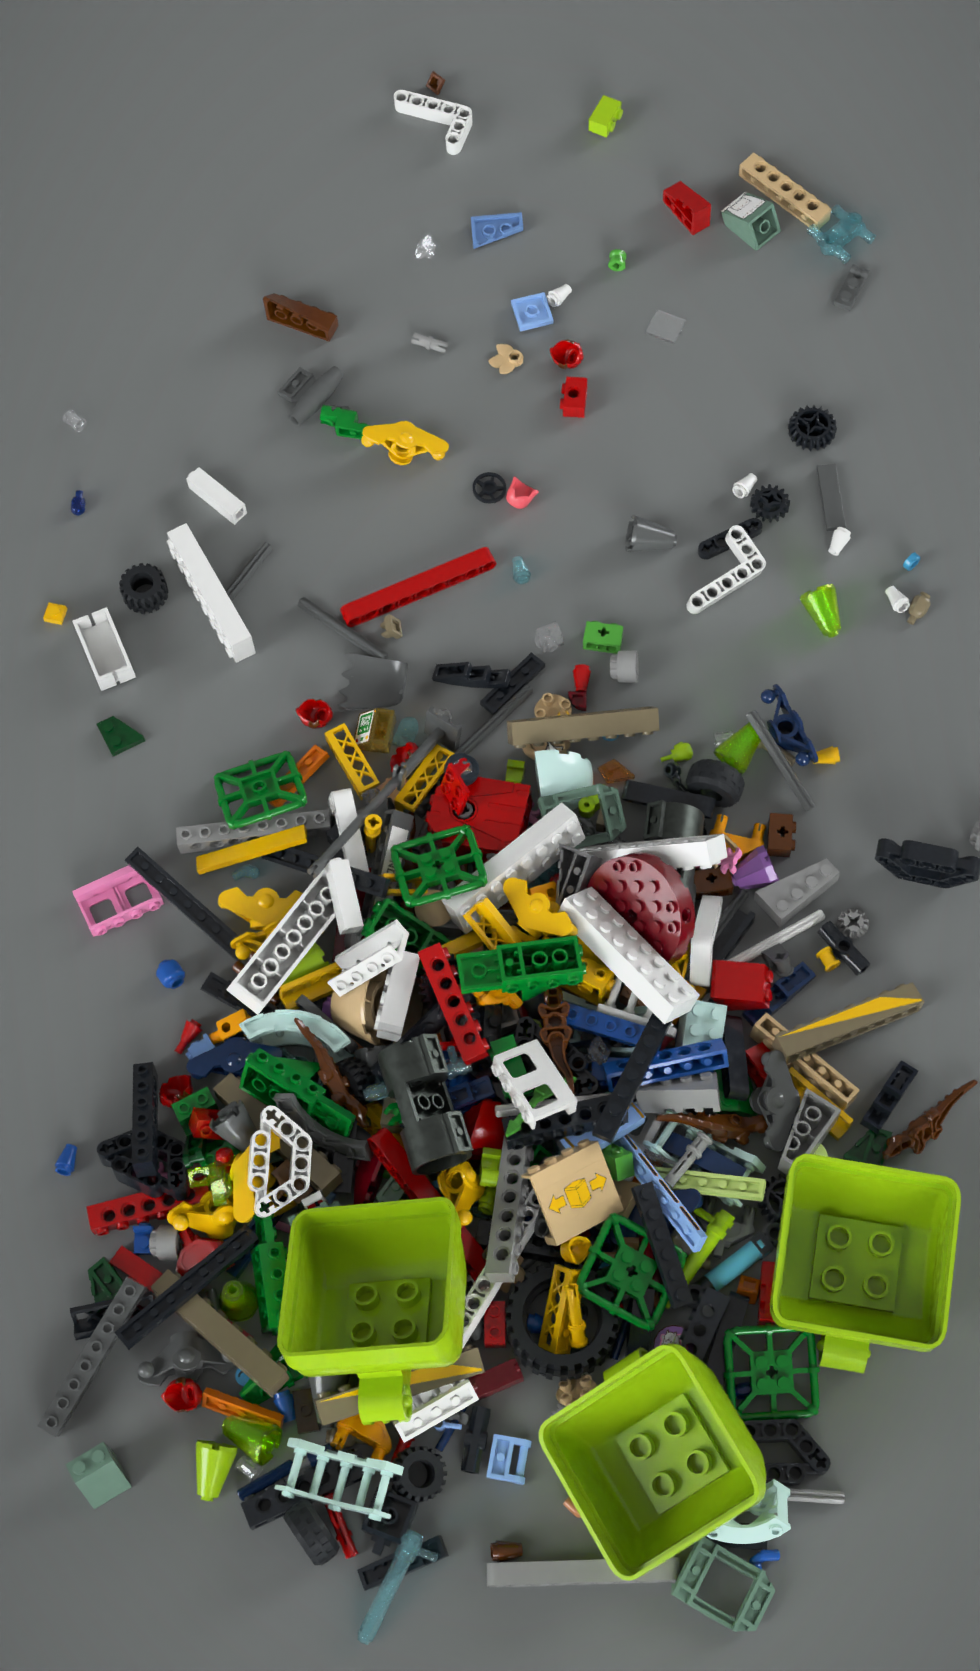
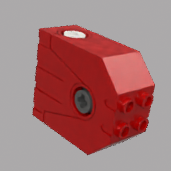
M477 777L473 784L467 786L470 794L460 816L451 808L448 798L442 793L439 785L436 787L435 794H432L430 798L431 810L427 811L425 819L428 823L427 830L433 834L457 826H463L464 824L469 825L475 835L478 848L482 851L484 863L527 830L533 803L531 785ZM459 834L434 841L438 849L448 847ZM467 838L455 852L456 857L471 853Z

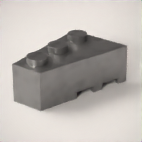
M559 843L561 855L560 862H558L560 871L559 880H557L556 903L561 906L564 898L587 889L592 875L601 865L602 858Z

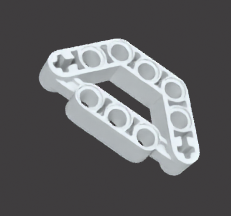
M271 1105L262 1110L260 1114V1130L251 1136L247 1185L251 1191L255 1192L254 1212L261 1218L272 1215L305 1193L310 1185L312 1138L279 1108ZM266 1111H267L268 1113H270L271 1111H273V1112L275 1113V1114L273 1115V1117H274L277 1121L280 1119V1117L283 1119V1120L277 1125V1127L274 1126V1124L277 1123L274 1119L267 1120L266 1117H267L268 1115H267ZM282 1124L290 1125L291 1133L289 1135L281 1132ZM272 1131L291 1147L289 1180L267 1194L270 1137ZM257 1135L265 1137L266 1142L263 1146L256 1144L255 1137ZM303 1137L306 1139V1148L298 1147V1138ZM255 1156L263 1157L264 1165L262 1167L254 1164ZM297 1158H302L305 1161L304 1169L296 1167L295 1161ZM255 1176L263 1180V1185L260 1188H256L252 1184V1179ZM296 1179H301L304 1182L302 1190H297L294 1187ZM278 1191L286 1193L287 1199L285 1202L277 1200L276 1194ZM271 1196L274 1204L267 1208L268 1213L265 1211L260 1212V1203L262 1202L264 1205L269 1203L271 1200L268 1197Z

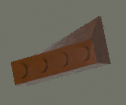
M275 293L263 298L267 320L328 342H330L339 326L337 315L332 312H326L315 306H309L301 301H295Z

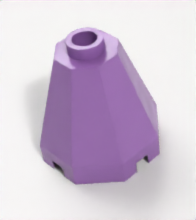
M764 845L757 847L736 866V873L731 876L734 886H739L740 889L763 888L779 881Z

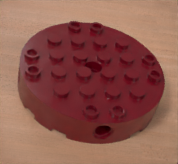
M638 852L613 858L602 864L594 872L587 888L593 887L670 965L680 960L688 950L687 946L690 938H693L695 929L694 904L688 887H684L680 880V874L671 865H667L661 861L660 857L653 854Z

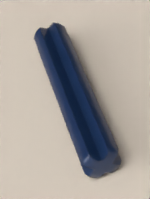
M286 1461L237 1490L240 1500L245 1501V1497L258 1493L289 1475L293 1461Z

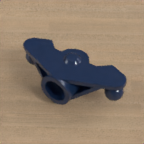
M778 684L773 685V690L765 689L761 693V700L764 703L771 704L775 698L778 701L773 721H767L768 730L777 745L785 750L797 752L795 760L799 766L808 765L810 760L813 763L818 762V755L812 741L804 732L803 721L798 713L791 709L783 690ZM780 708L783 712V714L779 715ZM779 730H787L790 733L782 734Z
M233 1037L227 1039L223 1044L190 1059L186 1068L196 1080L206 1078L211 1072L222 1075L232 1073L235 1077H242L247 1056L250 1053H254L258 1048L263 1049L274 1057H284L282 1050L278 1047L250 1042L242 1037Z
M690 1188L673 1191L690 1214L703 1204V1197L696 1189ZM635 1204L628 1219L644 1227ZM664 1215L669 1232L672 1234L675 1228ZM619 1223L623 1237L637 1238L638 1233ZM612 1229L610 1232V1240L614 1244L618 1245Z

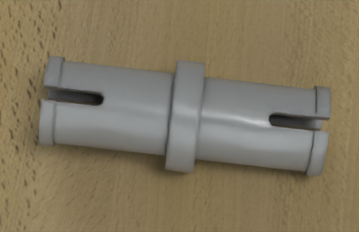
M417 333L413 334L412 337L419 340L412 339V344L426 347V350L433 349L444 354L446 353L447 349L440 346L448 347V342L436 340L433 336L427 337Z

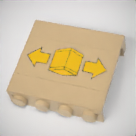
M581 1140L577 1143L578 1146L562 1150L561 1155L557 1157L546 1158L543 1164L531 1166L527 1169L526 1173L521 1175V1178L530 1179L549 1228L550 1234L544 1237L547 1245L558 1246L603 1222L609 1217V1214H617L624 1210L598 1141Z

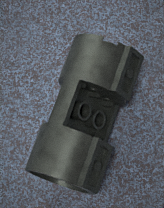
M664 800L647 803L643 841L702 836L704 814L698 808L684 803L665 802ZM695 866L694 869L685 871L682 868H677L676 871L681 876L680 880L685 888L688 887L695 907L697 889L694 884Z
M422 1034L418 1037H413L412 1041H406L401 1044L399 1041L381 1050L377 1054L378 1063L390 1098H395L399 1107L401 1120L405 1127L400 1132L412 1174L427 1175L455 1167L471 1158L473 1147L461 1111H454L445 1081L448 1078L447 1073L449 1071L437 1034Z

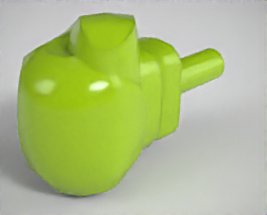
M679 742L674 745V749H671L672 754L660 759L661 762L674 759V762L688 761L693 757V750L689 743Z

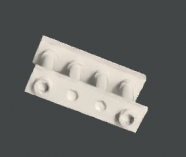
M616 976L608 1001L604 1005L599 1003L596 1011L646 1026L653 1012L647 1008L646 1013L642 1017L635 1015L634 1009L638 997L633 992H631L627 1007L623 1011L616 1009L615 1003L622 985V981ZM671 1023L665 1036L675 1038L677 1030L673 1027V1023Z
M463 1379L412 1396L411 1420L401 1423L398 1420L391 1421L405 1443L476 1402L479 1398L470 1381Z

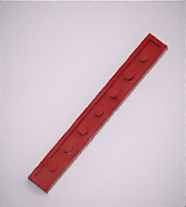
M121 1246L110 1260L113 1266L146 1286L149 1291H152L151 1286L163 1275V1273L124 1246ZM245 1330L242 1331V1334L246 1337L250 1335Z

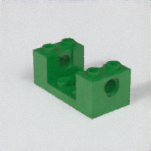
M208 1087L171 1104L186 1136L192 1134L189 1128V1121L193 1107L219 1110ZM215 1139L213 1142H207L206 1161L200 1163L209 1182L219 1178L216 1161L217 1150L226 1147L232 1149L233 1159L240 1153L238 1149L226 1140Z

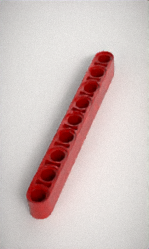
M483 547L349 602L340 608V612L347 626L354 627L490 571L497 563L489 548Z
M383 1127L367 1139L373 1153L410 1200L441 1197L425 1175L412 1174L406 1151L387 1128ZM462 1226L461 1239L467 1272L476 1281L486 1265V1260L482 1258L484 1250L467 1228Z

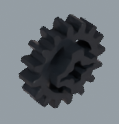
M771 484L768 485V488L762 485L761 491L756 489L755 494L751 496V512L756 513V518L761 516L763 522L766 519H769V523L772 522V519L778 522L779 516L784 518L785 513L789 511V495L784 494V489L779 491L778 485L774 488L771 487Z

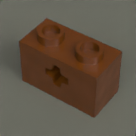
M770 813L767 853L769 856L790 858L791 851H795L796 840L792 839V833H796V822H793L792 814Z
M721 865L707 870L696 869L694 874V884L697 888L695 900H701L702 895H732L733 883L730 870L728 869L726 874H723L720 870Z

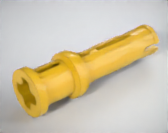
M370 814L365 818L364 833L366 838L364 845L367 852L371 849L370 853L376 850L377 837L381 833L382 819L376 814Z
M571 1283L569 1286H565L570 1320L567 1325L571 1334L570 1346L573 1348H583L589 1343L585 1335L586 1322L582 1319L578 1285Z

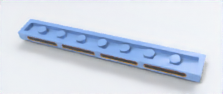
M629 1134L613 1142V1144L632 1152L634 1176L641 1184L653 1183L662 1212L694 1253L699 1252L708 1236Z

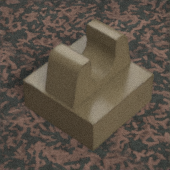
M390 614L385 616L384 622L380 624V627L386 629V631L381 633V635L385 638L394 637L395 639L403 637L401 621Z

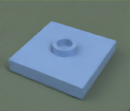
M545 292L511 300V306L520 332L554 324Z

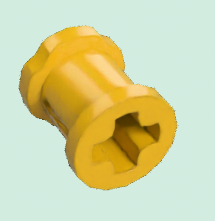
M831 946L821 949L816 954V957L820 958L825 966L824 970L826 972L836 969L841 964L840 960H837L832 953Z

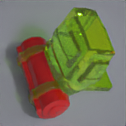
M227 1147L221 1148L216 1151V1158L213 1163L204 1167L187 1170L189 1186L191 1188L211 1186L214 1206L226 1205L233 1190V1181H231L229 1176L233 1160L235 1159L232 1149ZM197 1173L208 1175V1177H204L201 1181L193 1179V1176Z

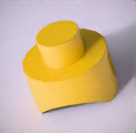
M577 1235L561 1244L560 1253L566 1262L579 1265L588 1256V1250L592 1245L588 1238Z

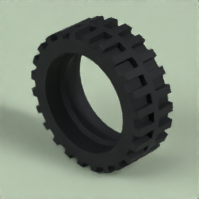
M556 1261L550 1262V1267L544 1268L541 1264L536 1267V1272L531 1274L528 1271L524 1275V1280L516 1283L515 1290L510 1294L506 1308L508 1343L513 1347L512 1352L515 1357L519 1356L521 1358V1364L525 1368L527 1366L533 1368L532 1373L539 1375L540 1372L546 1374V1379L552 1380L553 1376L560 1377V1381H567L569 1376H574L576 1380L581 1378L582 1373L587 1372L591 1374L594 1372L595 1367L598 1364L601 1366L605 1362V1357L610 1355L617 1337L619 1318L616 1314L613 1316L609 1314L607 1309L592 1302L597 1313L598 1325L593 1339L584 1349L573 1354L560 1355L540 1348L528 1332L526 1318L533 1300L540 1293L550 1289L554 1265L557 1264ZM564 1262V1267L569 1269H582L583 1267L582 1264H579L578 1268L572 1267L571 1263ZM592 1270L588 1274L585 1283L598 1279V1273ZM563 1272L560 1273L559 1278L561 1283H563L565 1276ZM607 1283L588 1288V1290L611 1303L615 1299L613 1291L609 1292L607 1289Z

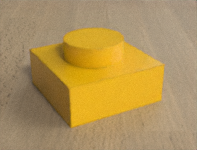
M49 602L43 617L44 621L62 625L67 607Z

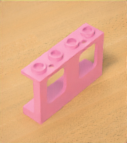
M129 865L72 891L93 937L96 935L101 936L111 928L121 927L125 922L131 919H138L144 913L155 911L164 904L159 892ZM141 883H145L153 898L131 907L125 892ZM107 899L111 900L117 915L96 924L90 908Z

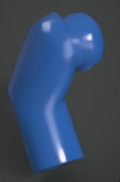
M778 1549L761 1550L749 1559V1563L762 1569V1562L779 1561L780 1552Z

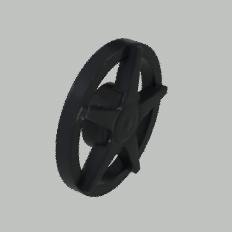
M486 472L480 474L473 482V494L476 499L483 503H496L506 493L505 480L496 473ZM491 476V480H487L484 483L479 481L484 477ZM494 478L499 479L503 486H496ZM476 484L482 487V491L479 494L475 490ZM503 490L500 496L494 497L496 491ZM489 495L491 499H484L482 496Z

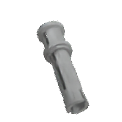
M699 1131L697 1133L698 1136L691 1145L688 1144L686 1146L685 1154L667 1176L663 1178L670 1188L673 1189L674 1185L692 1163L702 1157V1153L708 1145L713 1144V1141L703 1132Z

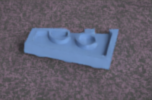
M522 212L471 217L473 249L523 231Z

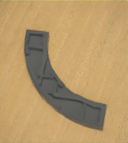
M294 1093L275 1094L273 1099L277 1107L309 1134L313 1143L334 1153L337 1151L346 1154L348 1158L365 1161L372 1160L373 1153L368 1141L344 1137L323 1127L302 1108Z

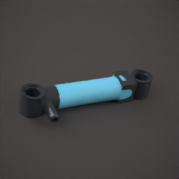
M774 1222L769 1224L765 1234L762 1231L758 1232L739 1250L695 1283L688 1285L690 1293L695 1292L699 1295L702 1289H707V1286L719 1291L757 1261L764 1259L772 1253L774 1247L778 1246V1239L772 1238L770 1232H779L780 1223ZM696 1300L686 1306L696 1309L700 1302ZM709 1305L713 1312H715L714 1307L712 1305Z

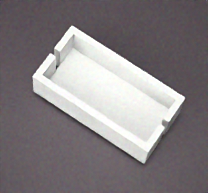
M107 607L91 613L96 624L95 626H92L88 615L72 621L101 691L116 686L117 681H120L121 684L136 678Z
M404 951L402 960L388 969L374 1029L377 1030L376 1037L395 1042L401 1038L420 960L418 954Z

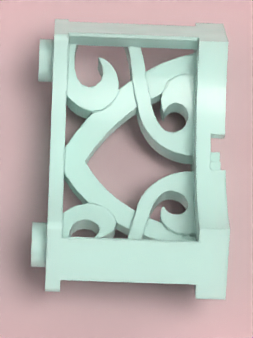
M772 1479L766 1483L764 1498L747 1510L759 1516L755 1521L748 1525H741L732 1519L707 1535V1537L727 1543L750 1544L781 1536L791 1529V1524L788 1523L787 1506L790 1489Z

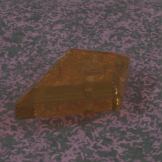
M615 759L598 767L607 784L635 778L632 772Z

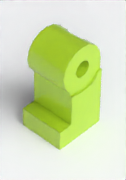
M508 759L505 780L522 784L525 773V761Z
M598 794L582 798L579 801V814L582 817L591 818L595 811L600 809Z
M483 1147L480 1160L479 1186L496 1188L502 1150Z

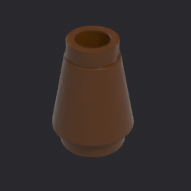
M496 1540L495 1543L490 1544L492 1561L499 1563L522 1556V1543Z

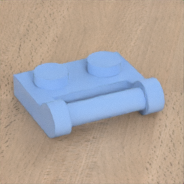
M494 1434L486 1477L524 1485V1471L528 1448H531L532 1441ZM515 1445L520 1446L516 1473L512 1475L509 1474Z

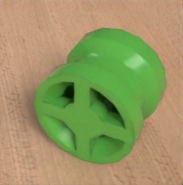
M620 249L612 250L609 253L608 267L613 271L624 270L626 253Z

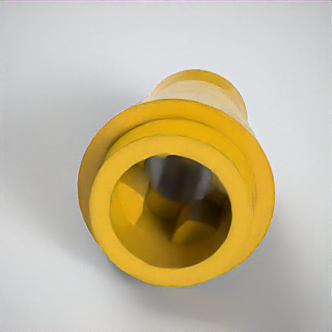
M831 746L816 752L818 755V762L816 763L836 764V762H840L838 747Z

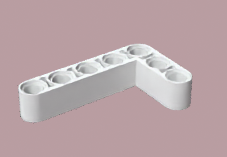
M398 90L394 93V105L397 112L450 125L445 138L446 150L451 155L460 153L473 123L470 107L406 90Z
M732 526L725 537L727 545L741 564L692 594L686 604V608L690 613H700L759 576L765 568L766 561L741 526ZM731 534H737L739 539L733 538ZM742 548H746L749 554H745ZM752 563L758 564L760 568H754ZM737 573H743L745 578H740ZM722 582L729 583L730 587H724ZM707 591H712L715 597H710ZM692 601H698L700 606H694Z
M351 788L331 791L328 798L330 816H335L339 836L357 817ZM359 828L342 847L344 859H349L351 867L369 872Z
M702 895L695 921L693 938H691L690 984L694 986L710 987L713 944L722 911V896Z

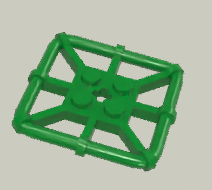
M283 751L255 761L252 759L248 761L249 763L216 773L214 776L218 804L222 808L225 821L230 829L235 830L265 819L271 820L274 816L304 807L307 804L302 775L298 772L295 760L289 751ZM275 762L270 769L257 773L256 768ZM284 763H288L291 774L276 778L277 772ZM249 770L252 771V775L243 778L233 777ZM293 782L298 795L280 790L279 786ZM227 783L238 786L240 790L225 795L222 784ZM279 798L292 802L269 810L267 802ZM243 799L244 802L232 816L229 804ZM263 805L265 812L242 819L249 808Z
M464 824L463 826H457L433 834L429 832L426 833V836L393 845L390 849L395 870L394 877L399 884L402 898L407 907L413 908L445 898L448 900L452 896L485 887L488 883L487 873L482 860L483 854L478 848L475 835L469 825ZM459 834L450 846L436 850L434 841ZM467 838L471 853L456 857L455 852ZM429 843L431 852L421 855L405 850ZM399 857L417 863L418 868L404 872ZM475 861L479 875L475 876L461 871L460 865ZM421 877L422 883L410 895L406 881ZM458 879L469 882L468 884L451 889L447 887V882ZM442 884L443 891L422 897L428 888Z
M611 1213L604 1221L593 1246H590L588 1250L589 1255L576 1282L578 1291L583 1297L607 1309L609 1314L613 1316L616 1314L639 1328L647 1329L648 1331L654 1330V1327L660 1321L669 1298L665 1287L652 1280L657 1264L655 1260L643 1254L649 1242L645 1229L622 1215ZM619 1223L643 1236L638 1250L625 1244ZM611 1226L619 1247L614 1258L600 1250ZM674 1244L683 1269L687 1254ZM596 1257L610 1264L605 1277L585 1283ZM633 1267L636 1275L629 1277V1272L626 1268ZM607 1283L618 1289V1293L613 1303L588 1290V1288ZM648 1286L662 1293L652 1318H650L643 1297ZM624 1293L637 1300L643 1320L619 1307Z
M771 1322L765 1323V1325L737 1326L724 1332L725 1372H723V1376L726 1378L727 1395L743 1422L808 1418L819 1413L818 1373L820 1368L817 1367L814 1333L785 1329ZM800 1332L787 1349L773 1350V1333ZM765 1334L766 1350L752 1351L736 1335ZM807 1336L809 1367L793 1368L792 1352ZM732 1341L748 1354L749 1370L734 1371ZM770 1366H773V1369L777 1371L773 1378L766 1374V1370H769ZM809 1373L811 1404L794 1389L793 1374ZM750 1376L751 1391L736 1407L734 1377ZM790 1393L807 1409L777 1411L776 1394ZM769 1394L770 1412L742 1413L756 1395Z

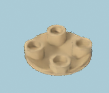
M545 693L535 705L534 714L535 718L557 716L558 712H560V715H566L565 710L571 714L572 707L570 701L565 697Z
M428 890V893L423 894L422 897L440 892V890ZM442 900L415 906L417 918L428 923L431 928L442 926L451 919Z
M583 1375L576 1380L567 1379V1381H560V1388L556 1393L557 1401L562 1405L568 1406L597 1387V1384L590 1375Z

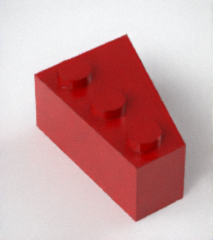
M682 181L663 191V202L692 235L710 226L711 203Z
M762 1261L757 1325H765V1323L769 1322L776 1324L770 1314L775 1262Z

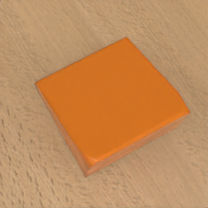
M741 1275L736 1293L750 1297L749 1304H755L760 1280Z

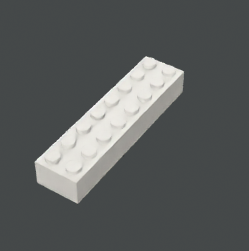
M187 523L167 532L169 540L166 542L170 548V554L174 560H177L180 572L186 576L185 580L188 586L192 587L196 600L200 601L204 614L208 615L213 630L216 629L221 644L224 643L229 658L233 657L237 663L256 654L249 631Z
M561 802L484 864L488 881L485 887L452 896L448 900L446 898L441 899L452 922L465 934L469 933L472 927L464 919L463 915L477 901L488 897L496 909L500 908L508 901L503 890V884L508 878L514 877L526 880L528 885L560 859L561 850H559V843L572 848L579 845L585 839V835L576 814ZM476 870L472 875L478 876V871ZM462 881V882H461L459 885H457V886H461V885H464V884H468L469 882H467V881ZM474 911L471 917L475 922H480L479 914Z
M724 834L592 845L578 849L602 858L601 865L613 858L641 852L661 858V861L671 865L675 870L682 868L683 871L692 870L694 866H700V869L711 868L712 865L720 864L722 859L728 857Z
M325 868L312 881L226 989L257 1015L335 918Z
M593 887L564 898L557 913L567 912L573 925L578 929L577 936L664 1024L692 1010L700 994Z

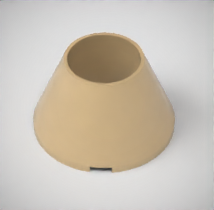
M388 969L341 997L333 991L330 1009L333 1022L342 1030L375 1046L389 1045L391 1043L389 1040L376 1037L377 1030L374 1029Z

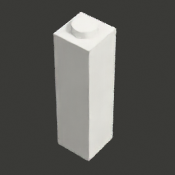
M200 467L192 471L186 478L189 489L234 525L247 514L245 504Z
M333 858L326 865L325 872L339 934L356 933L362 929L364 924L349 859Z

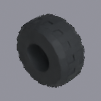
M701 759L693 763L685 781L688 792L716 799L715 807L722 808L737 804L745 786L742 774L737 769L712 759Z
M308 1499L300 1500L286 1510L283 1517L314 1565H323L338 1554L339 1544Z

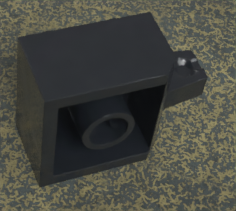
M379 1487L376 1488L369 1508L373 1509ZM387 1491L381 1511L388 1514L393 1512L395 1519H391L390 1522H387L386 1518L376 1521L369 1519V1515L366 1514L362 1531L372 1535L371 1540L375 1541L372 1553L381 1556L384 1547H390L391 1543L401 1547L404 1546L419 1506L417 1502Z

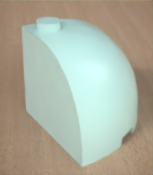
M559 750L534 751L539 797L593 785L592 765L587 758L582 759L580 754L571 751L568 754H559ZM581 799L563 802V804L570 810L578 808V803Z

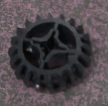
M807 405L805 410L800 407L798 412L795 411L788 424V434L792 442H796L797 447L802 445L803 450L809 448L811 452L812 448L818 451L820 447L825 449L826 444H831L835 438L837 427L836 420L833 419V414H829L828 409L823 411L822 406L817 409L815 405L812 408H809Z
M782 1174L778 1175V1180L772 1176L771 1183L766 1181L763 1202L758 1204V1207L763 1209L761 1215L765 1216L768 1214L767 1222L773 1219L774 1222L781 1223L785 1192H774V1190L779 1187H785L786 1179L783 1178ZM769 1198H772L773 1202L777 1203L779 1207L777 1212L771 1207Z

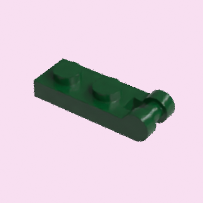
M192 1134L186 1136L182 1157L186 1168L192 1167L196 1162L202 1163L206 1161V1138H195Z

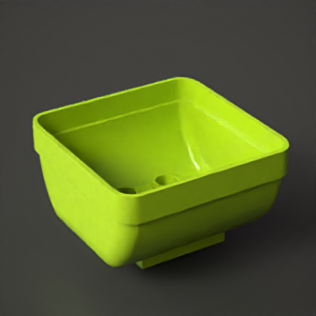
M802 1154L797 1157L790 1166L786 1177L770 1299V1314L773 1321L785 1329L820 1334L821 1339L816 1344L819 1350V1366L864 1373L867 1359L871 1356L870 1343L920 1352H930L938 1347L944 1340L948 1327L961 1206V1192L957 1183L946 1176L814 1154Z
M445 1197L311 1208L300 1212L292 1222L277 1346L287 1365L297 1370L303 1376L322 1377L357 1374L359 1377L358 1410L363 1425H373L377 1421L387 1424L391 1420H398L399 1423L409 1422L412 1417L413 1402L410 1388L411 1370L447 1367L453 1365L461 1356L463 1349L467 1268L461 1239V1221L452 1201Z
M675 1343L658 1346L650 1352L644 1348H638L603 1372V1383L545 1420L539 1430V1442L610 1569L622 1580L631 1581L652 1571L758 1504L764 1498L766 1492V1469L762 1452L716 1375L698 1357Z

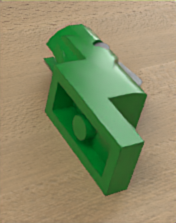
M323 405L321 408V424L335 426L337 436L361 439L363 429L366 426H371L366 423L359 424L357 411L350 410L349 406Z

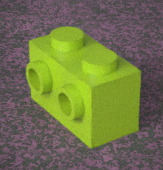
M603 95L589 118V131L607 138L609 133L613 132L616 121L622 117V102Z

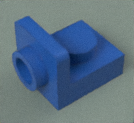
M139 1223V1226H133V1232L135 1233V1255H152L149 1248V1239L152 1230H155V1228L150 1223Z

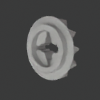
M849 908L840 914L837 921L838 929L846 937L860 938L869 928V919L866 917L865 912L859 911L858 908ZM849 919H851V920H855V919L857 920V919H858V921H857V926H855V925L849 926V924H850V920H849Z

